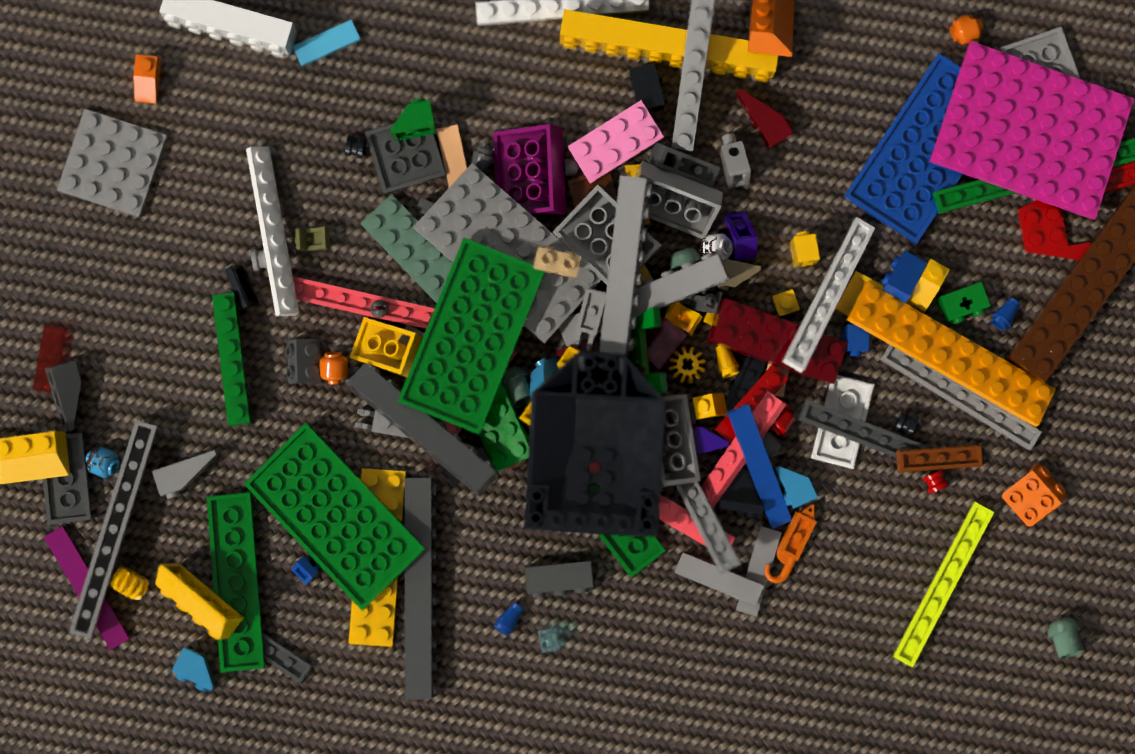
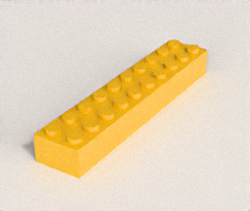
M564 9L560 29V44H563V47L567 49L581 47L590 53L604 51L609 56L618 57L619 54L627 55V58L631 60L645 58L655 64H661L663 61L669 62L670 66L683 67L688 30ZM714 34L709 35L705 69L713 70V73L725 75V72L733 73L737 78L751 76L760 82H768V79H773L776 72L778 55L748 52V40Z

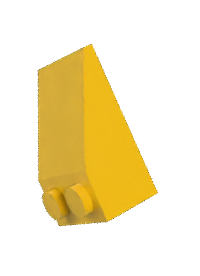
M364 317L349 358L407 378L423 336ZM401 335L410 337L407 346L398 342Z

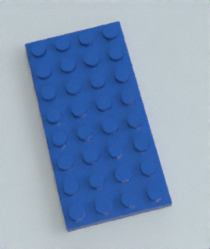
M939 53L843 196L915 245L938 212L933 192L954 187L962 176V173L929 162L961 68Z

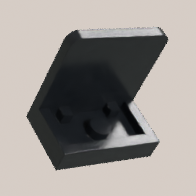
M741 468L718 501V509L723 510L722 514L735 515L736 511L745 512L744 517L757 518L758 514H763L764 505L761 504L748 469Z

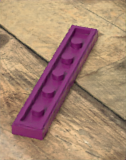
M61 526L43 538L80 598L89 568L65 527ZM105 597L96 627L109 649L113 650L129 640L130 637Z

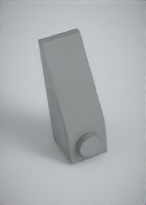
M213 450L152 471L159 495L161 497L166 496L167 499L180 496L179 492L185 490L219 456L218 451Z

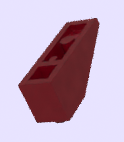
M742 89L737 91L736 97L769 150L792 137V130L794 128L788 118L784 119L780 113Z

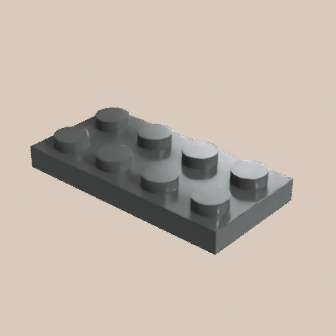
M84 433L66 434L70 475L43 479L47 525L93 520L87 463L85 462Z

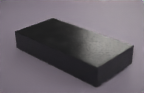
M243 265L226 268L225 272L241 309L253 308L259 305Z

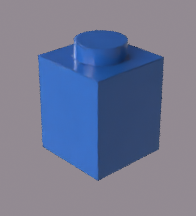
M848 324L842 326V341L848 343L845 353H849L850 357H862V353L869 352V332L856 325Z

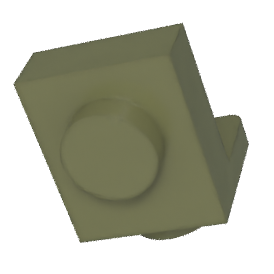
M329 227L296 228V249L307 252L330 249Z

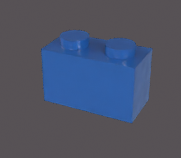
M904 250L900 257L895 256L890 267L893 270L891 274L887 272L881 284L884 285L882 290L906 303L927 263Z

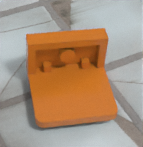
M1039 462L1024 477L1002 494V498L1029 527L1061 505L1067 496L1065 488L1051 477L1050 471Z

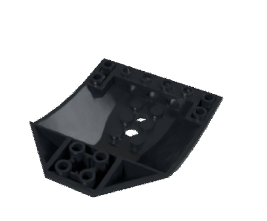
M578 351L531 393L524 529L658 537L666 401L624 354ZM592 461H598L602 466L601 471L597 474L589 471V464ZM592 483L600 486V493L596 496H591L587 492L588 486Z

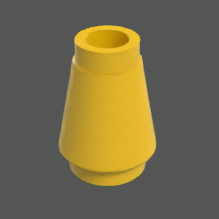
M721 346L716 347L719 374H722L723 378L737 375L740 366L731 350Z

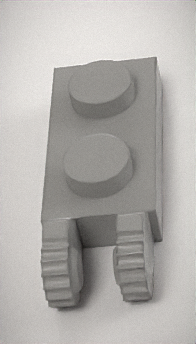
M591 288L586 289L575 329L577 332L573 345L574 348L578 349L581 346L584 332L590 334L586 351H593L596 336H598L604 315L606 292Z
M362 409L357 410V414L360 416H371L374 419L373 425L355 422V428L408 438L376 410L375 412Z

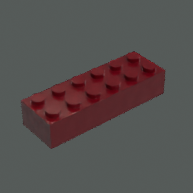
M729 299L721 300L718 313L715 315L707 338V342L827 385L835 383L848 344L845 341L822 333L804 371L799 372L782 361L800 325Z

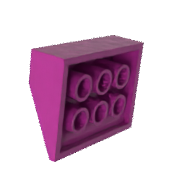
M547 124L493 132L495 184L533 217L566 214L563 128Z

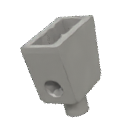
M733 133L722 136L724 145L721 146L720 156L728 189L749 185L751 170L743 142H736Z

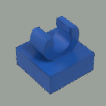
M310 555L306 559L304 557L299 559L291 569L306 585L312 581L320 568L319 564L313 567L309 563L312 559Z

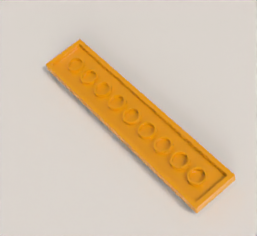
M869 282L864 284L847 318V321L1034 427L1039 426L1056 390L1054 387L1041 383L1024 370Z

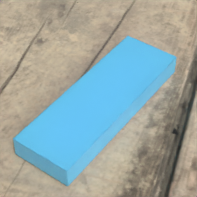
M349 20L292 47L303 67L361 40L352 20Z

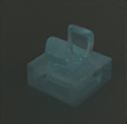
M552 628L538 631L542 653L560 650V646L565 645V641L559 642L557 636L563 633V630Z

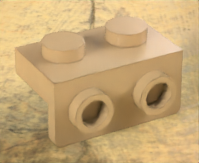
M550 246L538 247L534 269L576 278L581 256H577V253L571 251H556L555 248Z

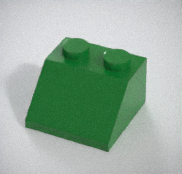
M425 98L412 100V103L406 106L390 129L394 141L437 134L430 100L426 101Z

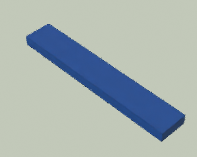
M746 403L728 411V417L761 504L764 505V512L770 527L775 529L791 522L790 513L749 405Z

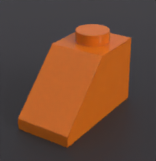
M138 54L135 56L133 74L135 102L157 104L162 61L157 56Z

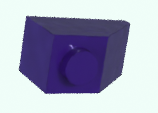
M746 212L724 215L727 237L732 241V255L735 261L756 258L757 235Z
M695 424L692 425L696 455L729 446L728 441L703 427L696 428Z

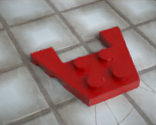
M1035 200L1017 210L1025 253L1079 260L1091 244V242L1068 246L1061 208Z

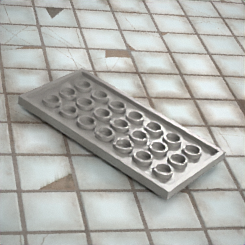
M473 163L413 227L452 263L463 237L533 265L538 247L550 246L560 252L571 251ZM582 260L580 261L576 278L545 272L524 326L545 344L583 302L586 289H594L602 280Z

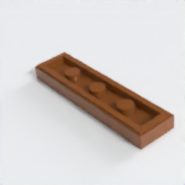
M981 444L896 450L897 472L983 466Z

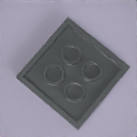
M394 123L365 132L384 195L446 176L433 134L394 141L390 131Z

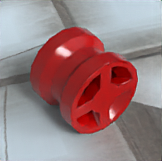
M943 469L922 478L928 485L927 490L929 494L949 486L948 481L944 480Z

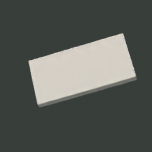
M837 375L835 383L828 386L824 406L866 422L875 384ZM818 428L811 459L854 469L860 444Z

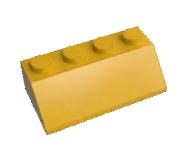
M52 431L0 438V485L70 475L66 432Z
M180 563L160 565L155 583L161 589L160 593L167 598H172L180 610L192 615V620L196 624L206 627L209 630V635L214 639H229L244 617Z

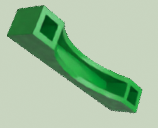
M234 292L212 295L228 426L253 424L242 354L238 300Z

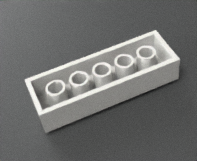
M163 0L159 11L171 27L180 29L181 26L189 28L188 31L195 34L205 32L213 39H230L232 44L242 46L243 43L251 45V49L263 52L264 49L272 51V55L284 58V55L291 56L292 46L297 36V30L292 22L214 0Z

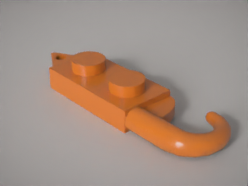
M810 504L801 511L795 512L776 550L777 558L785 564L780 575H771L770 564H767L765 567V576L770 582L775 584L782 583L789 577L817 523L814 518V504Z

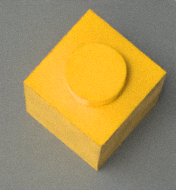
M724 393L708 394L693 398L696 419H706L727 414Z

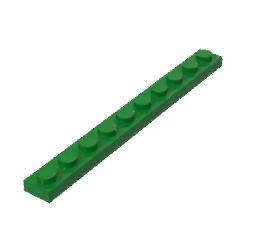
M1135 138L1120 142L1113 167L1135 162ZM977 180L933 192V198L938 214L1013 195L1016 192Z

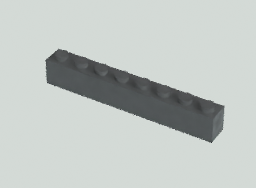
M364 363L347 381L350 389L480 497L497 479L495 466L488 460L485 462L478 457L479 453L471 446L467 448L463 445V440L456 433L451 435L446 431L447 427L439 419L434 421L429 414L397 402L401 394L397 390L398 386L391 379L386 381L381 376L382 373L375 366L370 367Z

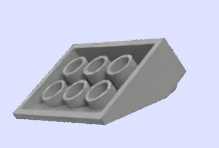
M597 185L559 224L553 233L572 252L577 253V256H581V260L607 285L617 202L602 187ZM648 232L646 241L642 242V250L645 251L644 262L640 263L639 270L662 247Z

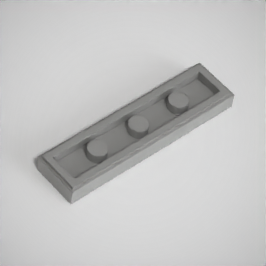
M760 526L745 578L763 585L764 588L757 606L738 599L735 610L757 617L768 581L765 576V567L767 564H770L771 571L782 532Z
M683 552L674 572L754 606H757L764 588L759 583L729 571L720 574L717 566Z

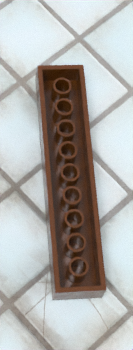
M1135 184L1130 188L1093 238L1091 244L1079 260L1076 261L1006 356L1008 361L1029 373L1041 383H1045L1135 262Z

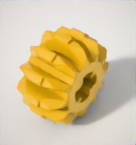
M682 347V355L678 351H674V355L678 360L675 358L669 359V362L676 364L669 367V371L677 370L673 378H677L680 374L682 376L680 383H684L685 377H688V382L691 384L693 383L692 375L697 380L701 378L696 371L705 372V368L699 365L704 364L706 361L705 359H697L701 356V352H698L695 356L693 355L694 347L690 348L689 353H687L685 347ZM686 360L688 362L690 360L692 362V370L688 371V368L684 370L682 368L684 365L682 361Z
M119 567L114 572L110 585L120 594L131 599L140 600L148 589L149 581L134 570Z

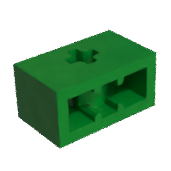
M982 282L937 298L946 323L952 321L953 324L965 321V316L973 314L976 317L985 314V309L991 306ZM968 301L969 306L961 307L960 303Z

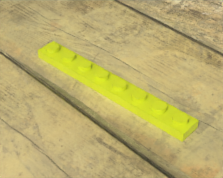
M973 502L892 657L910 667L914 666L994 514L993 511L977 502Z

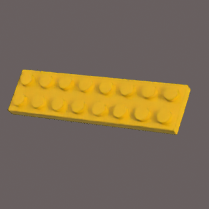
M362 468L361 480L402 522L406 471ZM398 577L364 611L352 601L349 644L393 647Z

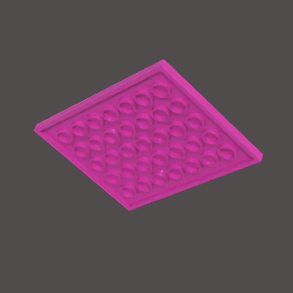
M970 41L929 162L1094 220L1097 216L1135 98Z

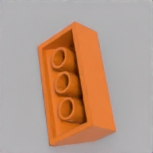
M751 0L748 52L792 57L794 0Z

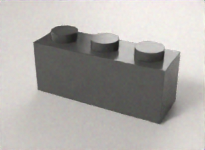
M591 561L525 568L527 594H532V598L546 597L545 592H554V596L567 595V590L576 589V594L587 593L589 588H593Z

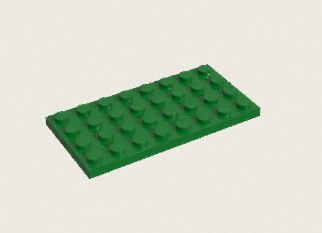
M463 237L397 402L480 435L546 271L534 269L533 264Z
M306 422L244 483L252 494L362 611L426 550L420 541Z

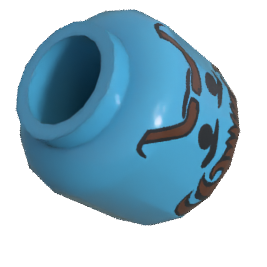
M102 446L96 447L93 451L90 450L85 458L88 471L102 478L115 475L120 466L118 455L114 451Z

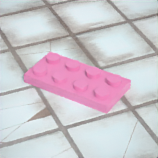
M642 100L575 141L568 148L589 183L592 184L665 137Z

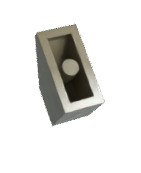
M725 259L723 263L730 280L716 285V290L729 292V289H735L758 274L761 266Z

